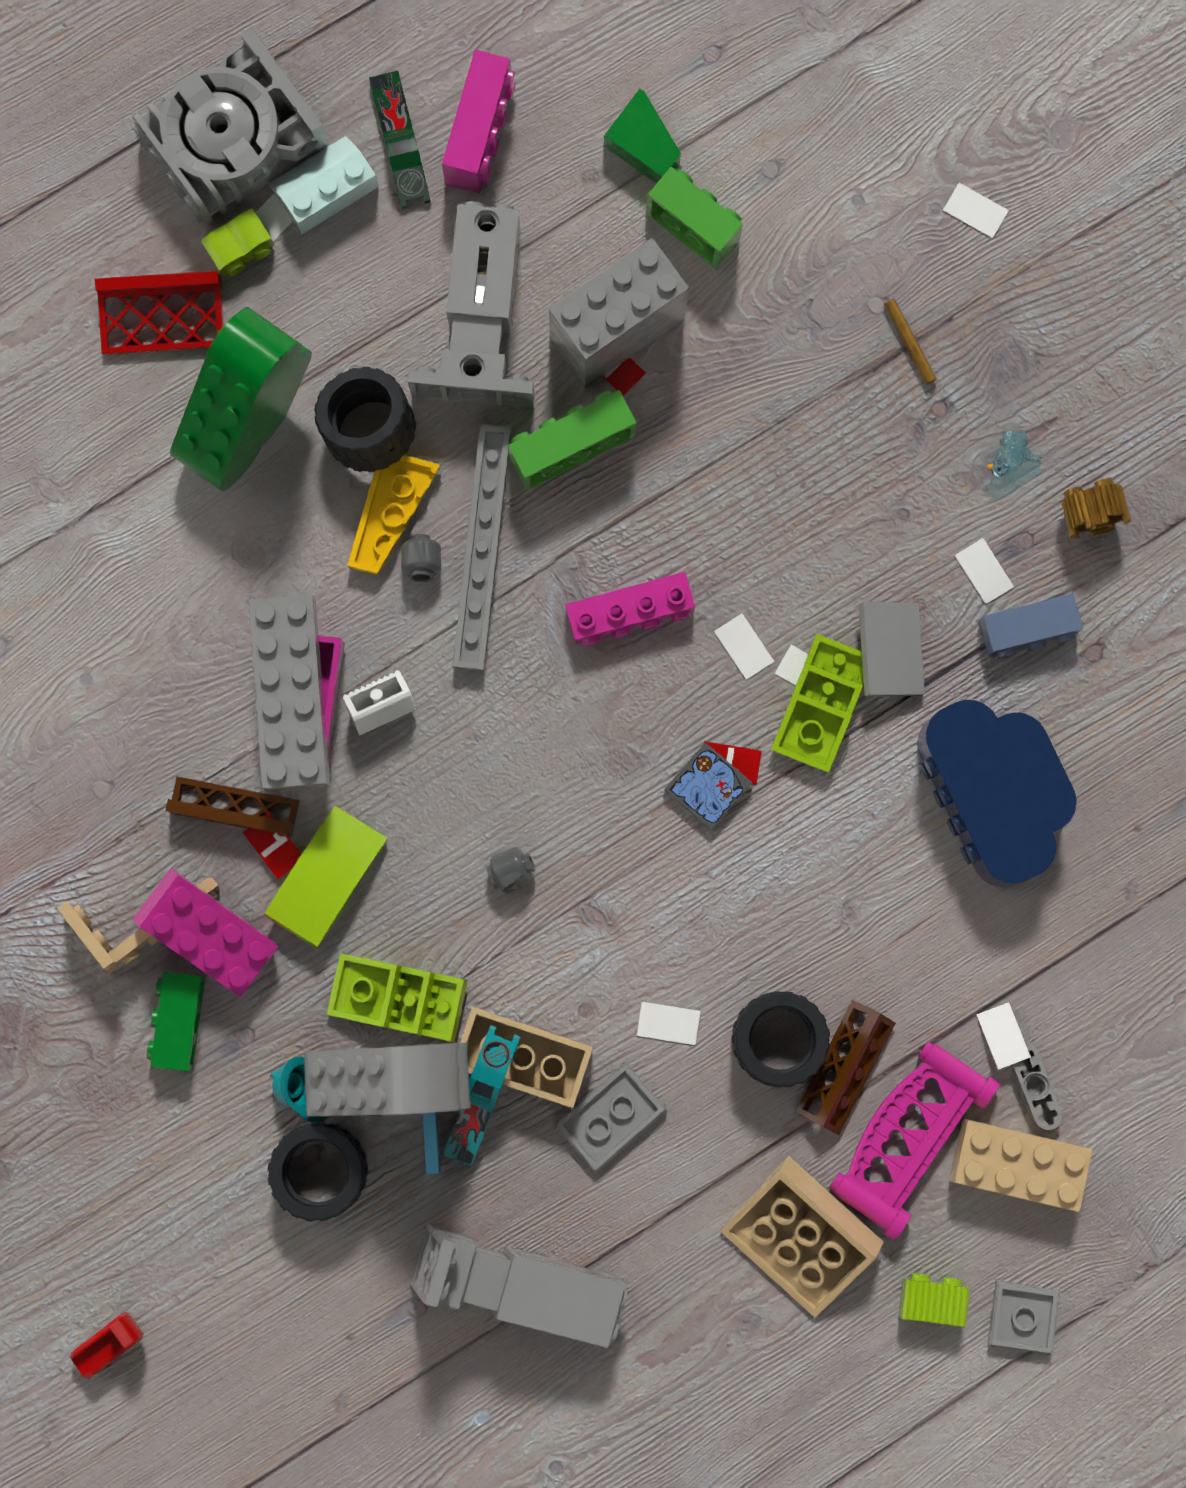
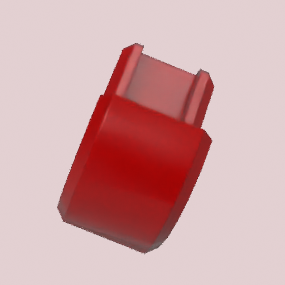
M123 1312L72 1351L70 1359L85 1379H90L143 1339L144 1333L128 1312Z

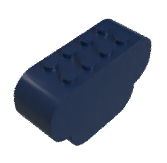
M975 700L958 701L939 710L922 726L919 732L917 746L923 761L919 764L927 780L931 779L936 788L933 791V795L940 808L945 807L950 817L947 819L950 831L954 836L958 835L963 844L960 850L964 860L968 865L972 863L975 871L984 881L999 887L1012 886L1043 873L1051 865L1056 854V839L1053 832L1060 830L1070 822L1077 805L1074 788L1044 727L1037 719L1025 713H1008L997 718L996 714L987 705Z

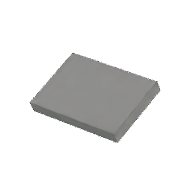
M860 603L859 617L865 696L925 695L919 603Z
M624 1062L554 1125L596 1173L667 1109L630 1066Z

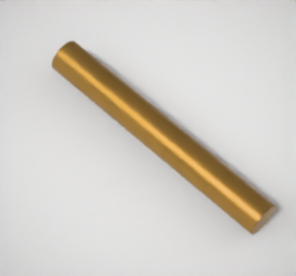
M892 299L886 302L884 306L925 384L928 385L936 381L937 378L896 300Z

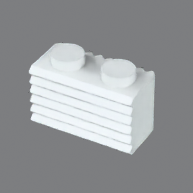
M395 671L394 674L390 673L389 676H384L383 679L378 678L377 682L373 681L372 684H367L366 687L361 686L360 690L355 689V692H350L349 695L344 694L343 696L348 714L359 736L416 710L412 694L400 671Z

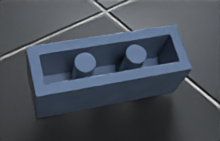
M1073 593L985 615L979 620L988 656L997 654L998 659L1013 656L1016 654L1015 649L1027 647L1028 651L1046 647V641L1057 639L1058 644L1076 639L1075 634L1083 629Z

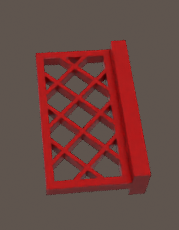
M218 271L94 278L95 291L98 297L103 355L210 348L213 341H204L196 333L207 320L217 327V334L224 326L221 294L222 277ZM214 292L215 305L206 314L194 302L202 293ZM195 293L191 299L184 295ZM179 294L187 301V304L175 315L163 304L171 295ZM165 295L160 301L154 297ZM149 296L157 305L144 317L133 306L141 297ZM134 297L130 301V303H128L124 298ZM118 298L126 305L116 319L106 312L105 299ZM191 305L204 316L193 330L180 320ZM160 308H163L174 318L162 332L150 322V319ZM130 309L143 320L132 334L119 324ZM215 311H216V322L211 318L212 314H213ZM107 318L112 321L109 327H107ZM177 322L190 332L182 343H174L166 336ZM146 324L159 334L151 345H143L135 338ZM116 326L129 336L121 346L109 347L108 335ZM193 336L199 340L198 342H189ZM163 338H164L167 342H169V343H166V344H159V342H160ZM132 340L138 344L135 346H128Z

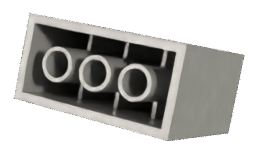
M651 238L549 308L550 341L584 388H586L683 321L689 287L654 239Z

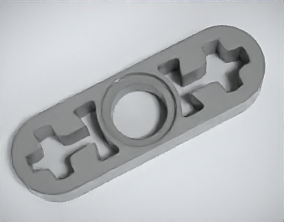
M1025 1042L1028 1051L1031 1053V1058L1027 1059L1029 1067L1037 1066L1038 1071L1028 1072L1022 1077L1020 1071L1027 1070L1023 1061L1012 1064L1011 1068L1033 1123L1040 1129L1053 1130L1062 1122V1111L1038 1050L1031 1043ZM1035 1076L1039 1077L1044 1084L1042 1092L1038 1095H1032L1027 1090L1028 1080ZM1049 1096L1050 1101L1043 1102L1047 1110L1054 1111L1055 1115L1051 1117L1052 1123L1048 1124L1046 1121H1040L1039 1116L1043 1114V1110L1040 1104L1033 1106V1100H1042Z

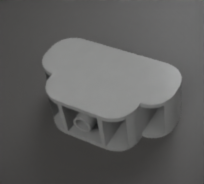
M468 1043L304 1052L306 1116L419 1114L471 1108L467 1055Z

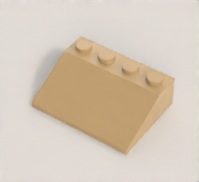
M789 1155L765 1179L720 1231L813 1317H817L876 1259L884 1243Z

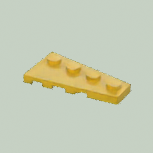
M403 455L397 463H393L386 469L374 472L347 564L348 568L376 576L379 575L440 470V464Z

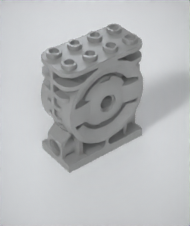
M252 29L241 35L243 42L223 55L221 67L205 68L188 75L170 93L167 92L163 95L164 102L157 107L153 102L147 105L149 112L142 117L138 113L132 116L134 123L131 124V127L137 134V139L146 151L149 150L162 174L168 176L178 196L181 199L184 198L190 212L198 223L204 220L208 225L212 222L211 216L218 211L224 214L227 211L226 205L233 200L239 203L242 201V198L261 190L274 177L282 159L297 162L315 149L319 153L328 147L323 125ZM264 78L269 86L264 88L258 81ZM238 97L249 100L258 114L259 132L256 144L262 150L259 156L251 146L255 137L254 118L248 106ZM281 110L288 111L291 117L280 124L277 113ZM185 116V134L193 151L206 161L229 163L235 172L229 173L223 164H211L197 159L187 150L180 134V124ZM218 125L228 126L223 133L213 132Z

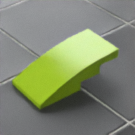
M816 633L771 747L772 751L829 773L863 688L862 651Z
M334 806L265 911L264 916L317 949L351 900L352 894L368 873L371 864L386 844L388 838L337 806Z
M340 953L326 1015L455 1042L468 980Z

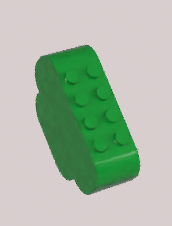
M245 307L222 327L207 352L171 445L170 455L219 490L225 491L230 488L248 470L262 445L272 437L285 419L312 356L311 350L251 308Z

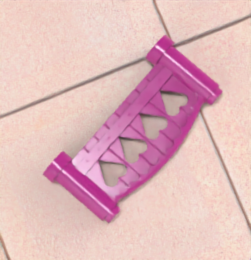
M929 1041L917 1056L922 1060L921 1065L890 1092L870 1119L856 1147L848 1173L843 1175L839 1172L829 1186L833 1190L834 1195L883 1228V1234L893 1241L901 1234L912 1216L901 1207L971 1103L973 1102L981 1109H984L1000 1086V1083L989 1076L986 1079L936 1043L932 1044ZM928 1078H934L937 1081L946 1104L922 1103L917 1099L918 1091L925 1088L924 1083ZM916 1104L920 1108L928 1130L903 1129L900 1126L899 1119L901 1116L907 1115L906 1110L909 1105ZM893 1130L901 1132L911 1156L885 1155L882 1152L881 1146L884 1142L889 1141L890 1132ZM879 1156L883 1158L893 1182H869L865 1180L864 1171L871 1167V1161L874 1157Z

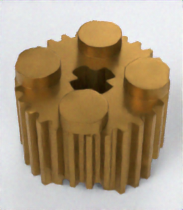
M1105 478L1096 481L1093 488L1083 490L1082 487H1074L1064 491L1065 499L1061 501L1070 538H1079V533L1087 531L1091 533L1092 537L1104 535L1114 531L1116 523L1122 521L1124 525L1131 523L1130 513L1121 484H1114L1113 478Z

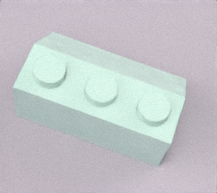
M346 136L269 183L301 234H304L378 188L377 178L360 150Z

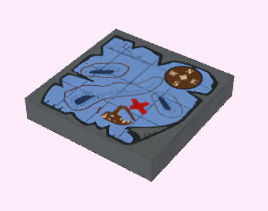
M704 743L664 790L712 831L752 782L707 743Z

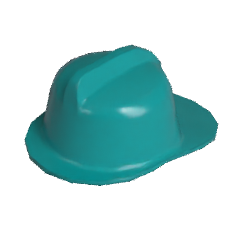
M295 1056L289 1059L284 1066L271 1072L273 1094L277 1101L291 1107L309 1122H321L329 1117L306 1116L304 1057Z

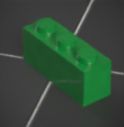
M163 972V977H158L155 995L160 997L158 1009L153 1010L151 1018V1028H155L154 1041H149L147 1047V1060H151L150 1067L193 1071L205 985L204 976Z

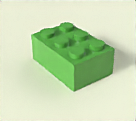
M670 167L647 195L646 214L714 269L717 270L738 245L743 227L740 216L730 208L724 209L717 203L716 197L706 189L700 190L695 186L693 179L682 170L676 171L673 167Z

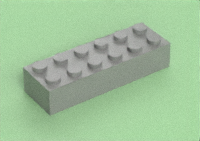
M312 594L249 599L262 789L266 792L330 787L316 600Z

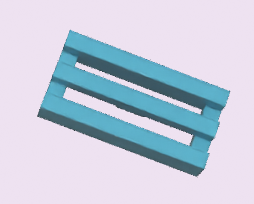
M437 1112L423 1113L426 1174H438L441 1172Z

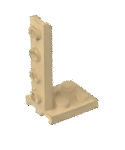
M206 878L197 885L213 898H217L215 892L219 890V886L214 879ZM67 901L57 908L108 975L116 971L120 964L124 963L127 966L141 955L139 950L148 943L154 946L160 942L140 928L107 953L112 947L98 929L93 933L90 931L88 926L92 922L78 904L72 908Z

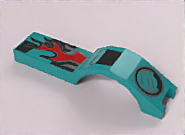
M492 1025L488 1030L469 1080L471 1108L458 1111L442 1154L470 1166L473 1165L501 1086L521 1037L514 1035L511 1042L495 1036L494 1033L497 1027Z

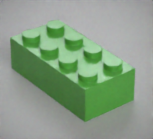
M610 390L603 392L594 399V403L586 407L583 404L577 405L567 411L568 416L559 420L551 418L540 424L539 430L531 434L523 432L511 439L512 443L508 445L509 459L525 491L635 437L637 422L620 390L614 393Z

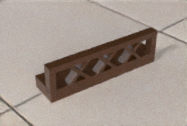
M176 776L172 800H167L165 811L174 815L246 829L254 828L259 831H269L292 837L300 801ZM182 786L195 787L201 798L193 803L179 801ZM201 788L208 789L211 791L207 794H204ZM218 791L224 792L232 803L224 809L213 808L208 798ZM231 794L240 795L242 797L235 801ZM249 797L255 798L262 807V810L254 815L244 814L238 804ZM262 800L271 801L272 803L265 806ZM204 801L207 806H203V805H199V804ZM279 803L291 805L288 822L275 820L272 817H260L264 813H269L268 810ZM235 807L238 812L229 811V810H231L232 808Z
M852 1000L830 1043V1049L827 1052V1059L824 1065L813 1076L795 1113L839 1135L896 1023L883 1014ZM858 1011L867 1014L863 1025L854 1030L853 1021ZM850 1040L851 1049L848 1055L840 1058L838 1051L842 1043ZM835 1069L837 1076L834 1082L826 1086L824 1078L827 1072ZM821 1097L822 1106L817 1116L807 1112L813 1100Z

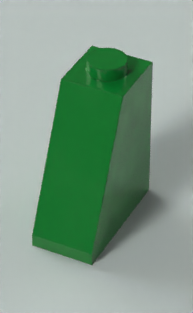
M639 88L605 133L604 147L657 183L670 167H673L676 171L681 170L682 166L679 165L681 152L645 91Z

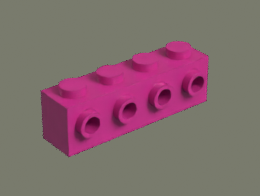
M681 572L565 604V610L575 645L582 643L583 647H588L600 643L601 637L612 635L613 639L627 636L631 634L630 629L642 626L643 630H650L659 627L660 621L672 618V622L686 620L690 618V613L694 612L695 603L686 572Z

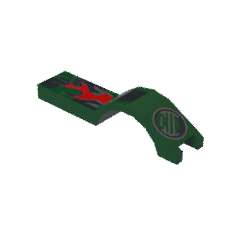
M394 71L369 77L401 209L407 208V200L419 197L424 198L425 204L430 203L431 200L399 72Z

